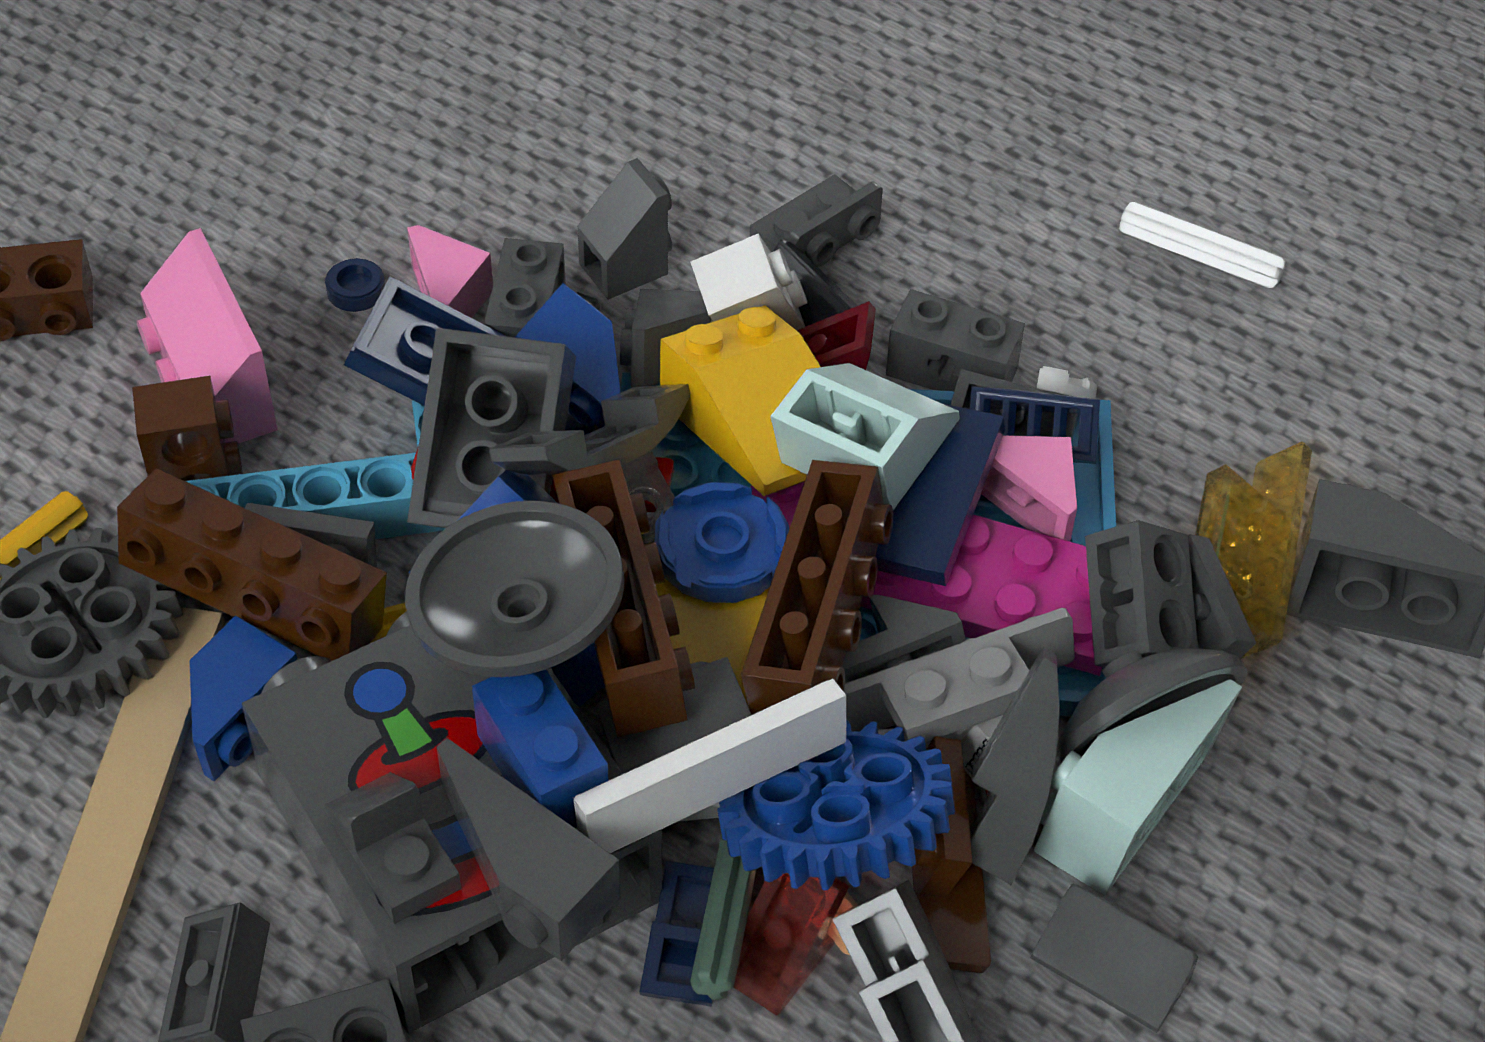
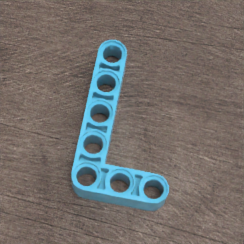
M412 400L418 446L425 406ZM416 453L186 481L245 508L247 503L371 521L374 522L375 539L437 532L446 529L407 522L413 486L411 466Z

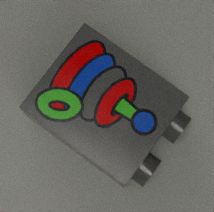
M406 611L392 624L385 637L332 661L322 656H311L286 665L269 679L261 694L242 702V707L260 778L378 981L386 978L389 979L399 1018L409 1034L555 956L540 945L536 949L526 947L508 931L504 925L501 912L442 788L437 746L446 738L503 777L477 735L472 685L490 677L458 671L434 658L416 638ZM546 669L608 763V781L622 775V771L552 669ZM390 772L415 783L418 787L423 818L459 872L461 883L460 890L395 924L328 818L324 807L325 804ZM658 830L610 853L619 859L620 899L577 945L659 903L662 890V830Z

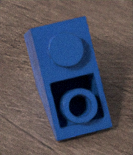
M563 283L518 332L515 338L561 343L568 346L576 356L568 412L585 426L592 427L595 424L598 428H602L605 426L601 401L621 393L612 321Z
M236 615L189 660L193 743L204 775L213 781L229 766L236 767L242 764L253 752L242 702L261 694L266 683L276 672L298 660L296 652Z

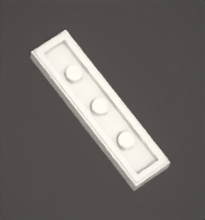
M834 679L827 680L575 796L573 799L577 830L609 853H612L797 766L801 762H805L845 743L846 694Z

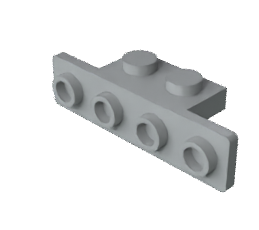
M1059 608L845 683L846 721H849L851 730L860 732L872 721L877 722L878 730L897 725V727L903 728L905 741L923 736L926 743L932 741L935 736L943 737L1002 716L1043 647L1056 653L1057 667L1069 664L1074 660L1072 617L1066 608Z

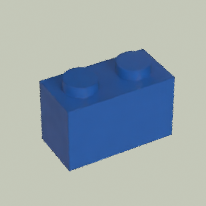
M545 669L520 676L490 677L472 685L477 735L503 777L569 825L576 828L573 798L607 782L608 763L548 671Z

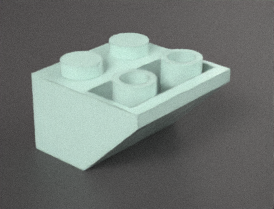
M850 363L806 369L770 416L781 463L804 474H808L812 460L876 466L879 471L884 504L892 505L893 510L960 419L958 410Z

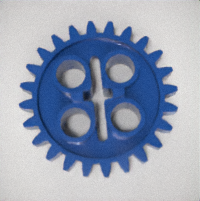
M846 721L845 743L720 801V808L717 809L722 839L727 841L729 855L731 857L741 856L745 871L762 867L764 879L769 883L778 879L783 874L789 873L791 887L794 889L802 886L809 877H819L821 889L829 890L836 877L846 876L848 882L853 887H858L861 884L863 872L871 870L877 876L887 879L890 877L888 864L893 861L911 867L916 864L914 848L934 851L937 848L935 834L949 832L948 816L955 814L950 766L949 764H942V756L939 749L926 750L925 738L923 736L905 741L903 728L899 726L881 735L878 733L877 722L873 721L867 724L860 732L852 731L849 721Z

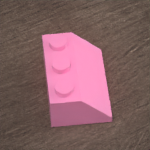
M201 228L190 231L140 293L146 318L137 320V326L147 353L150 355L160 352L162 359L155 361L161 382L211 376L216 401L226 399L229 401L234 437L226 438L225 442L237 441L239 444L278 430L263 354Z

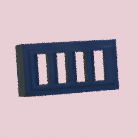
M972 386L970 409L990 413L991 409H1003L1002 416H1004L1005 420L1003 436H1015L1016 410L1029 411L1027 436H1040L1042 412H1054L1053 437H1066L1068 413L1080 414L1078 447L1072 446L1073 463L1096 464L1100 412L1099 399Z

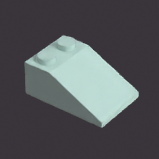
M1229 679L1099 734L1083 756L1072 750L1052 777L1050 787L1054 790L1048 796L1040 820V824L1044 827L1034 852L1106 896L1210 753L1242 686Z

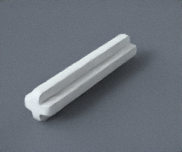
M1136 201L1128 204L1121 217L1119 230L1126 235L1268 289H1274L1283 275L1286 260L1282 256Z

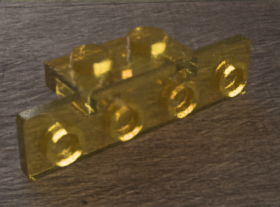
M1299 442L1259 461L1255 467L1252 486L1227 464L1206 475L1195 535L1210 539L1256 641V644L1240 659L1259 651L1267 650L1279 644L1283 638L1312 449L1304 442Z

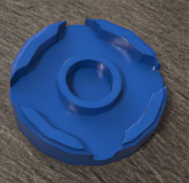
M709 482L686 489L673 499V506L667 509L664 515L663 511L661 512L655 523V542L664 578L681 593L705 602L736 603L758 596L771 586L789 531V524L780 507L768 497L765 502L760 497L752 495V488L738 483Z

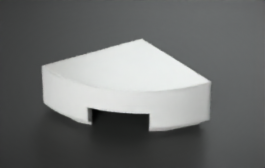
M1043 366L1039 370L1036 389L1064 396L1096 399L1097 384L1090 378H1069L1068 371Z

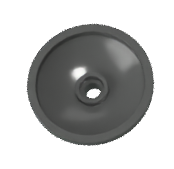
M516 501L498 504L459 519L429 542L418 556L410 571L405 591L406 611L413 632L420 644L429 654L443 664L461 672L485 677H512L531 674L556 666L572 658L587 648L604 632L615 616L622 600L624 591L623 564L618 547L609 532L598 521L580 510L546 501Z
M1175 648L1142 658L1139 651L1122 655L1110 662L1102 670L1106 679L1099 683L1078 703L1059 737L1056 761L1060 766L1072 750L1083 756L1099 734L1229 679L1241 685L1246 679L1248 671L1239 656L1217 649Z

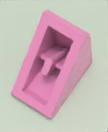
M420 225L407 227L411 264L420 291L472 318L492 292L491 254Z
M1003 436L981 495L1027 530L1071 541L1077 512L1071 437Z

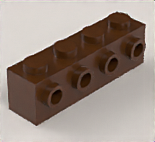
M620 459L554 474L553 479L559 504L580 510L598 521L614 539L623 564L624 591L621 603L610 624L593 642L617 738L687 721L683 691L695 689V682L686 647L673 649L670 640L671 636L680 635L671 594L658 596L656 584L665 582L656 542L643 544L641 534L651 532L642 493L629 494Z
M812 460L741 673L751 715L831 679H834L844 692L845 670L842 666L846 651L855 652L858 647L862 627L859 608L862 598H871L875 591L878 574V563L875 555L879 544H888L893 527L892 505L884 504L878 467Z
M157 468L117 506L119 564L233 617L236 615L247 623L311 653L333 661L370 644L383 628L387 572Z

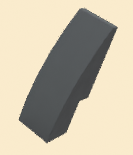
M1045 647L1042 648L973 766L972 782L991 793L970 827L972 862L1009 885H1012L1033 844L1048 800L1057 756L1060 711L1056 653Z
M909 880L832 919L865 984V987L859 991V994L883 1042H978L950 967Z

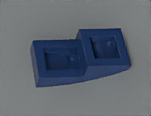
M666 860L656 919L652 921L639 990L641 996L712 1007L713 1000L708 995L697 994L693 990L690 980L714 868Z

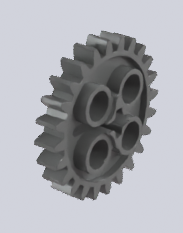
M96 528L87 541L81 542L75 529L69 530L63 545L55 546L54 542L46 536L42 538V552L33 555L28 550L20 548L17 550L18 558L21 562L19 565L13 568L0 564V704L10 699L17 713L22 714L35 703L41 716L48 718L57 703H64L69 715L76 716L83 699L90 698L93 704L98 709H101L105 704V692L112 688L126 697L130 694L126 679L132 675L150 679L153 675L146 661L149 658L167 659L169 653L163 640L177 638L180 634L174 620L183 615V609L177 597L180 595L179 591L119 564L118 534L108 543L102 528ZM54 588L66 602L70 613L81 627L87 629L94 645L101 652L91 654L66 615L62 611L57 610L51 596L46 591L47 589Z

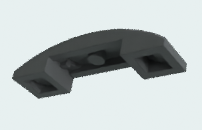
M688 384L633 387L601 401L605 422L604 427L584 435L583 430L527 432L490 448L491 461L506 470L526 475H554L620 459L622 468L626 467L654 449L675 425L690 398Z

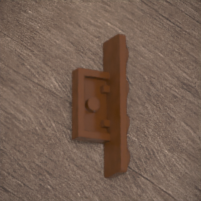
M935 736L926 750L939 749L941 751L942 764H949L955 814L948 816L949 832L935 834L937 848L934 851L914 848L916 864L912 866L913 889L931 924L950 969L983 973L991 964L983 871L982 868L972 862L970 827L977 817L974 782H972V778L964 770L961 740Z

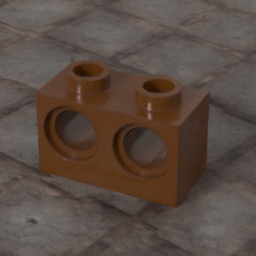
M83 239L0 247V341H5L12 336L41 333L64 335L73 330L93 328V276Z
M210 375L132 387L136 434L147 476L156 468L183 481L243 474L238 442H225L226 438L234 437L228 399L216 401Z

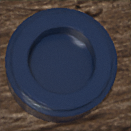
M355 258L344 260L334 265L326 275L325 285L328 299L335 307L344 311L358 312L374 307L385 286L383 271L377 264L366 259Z

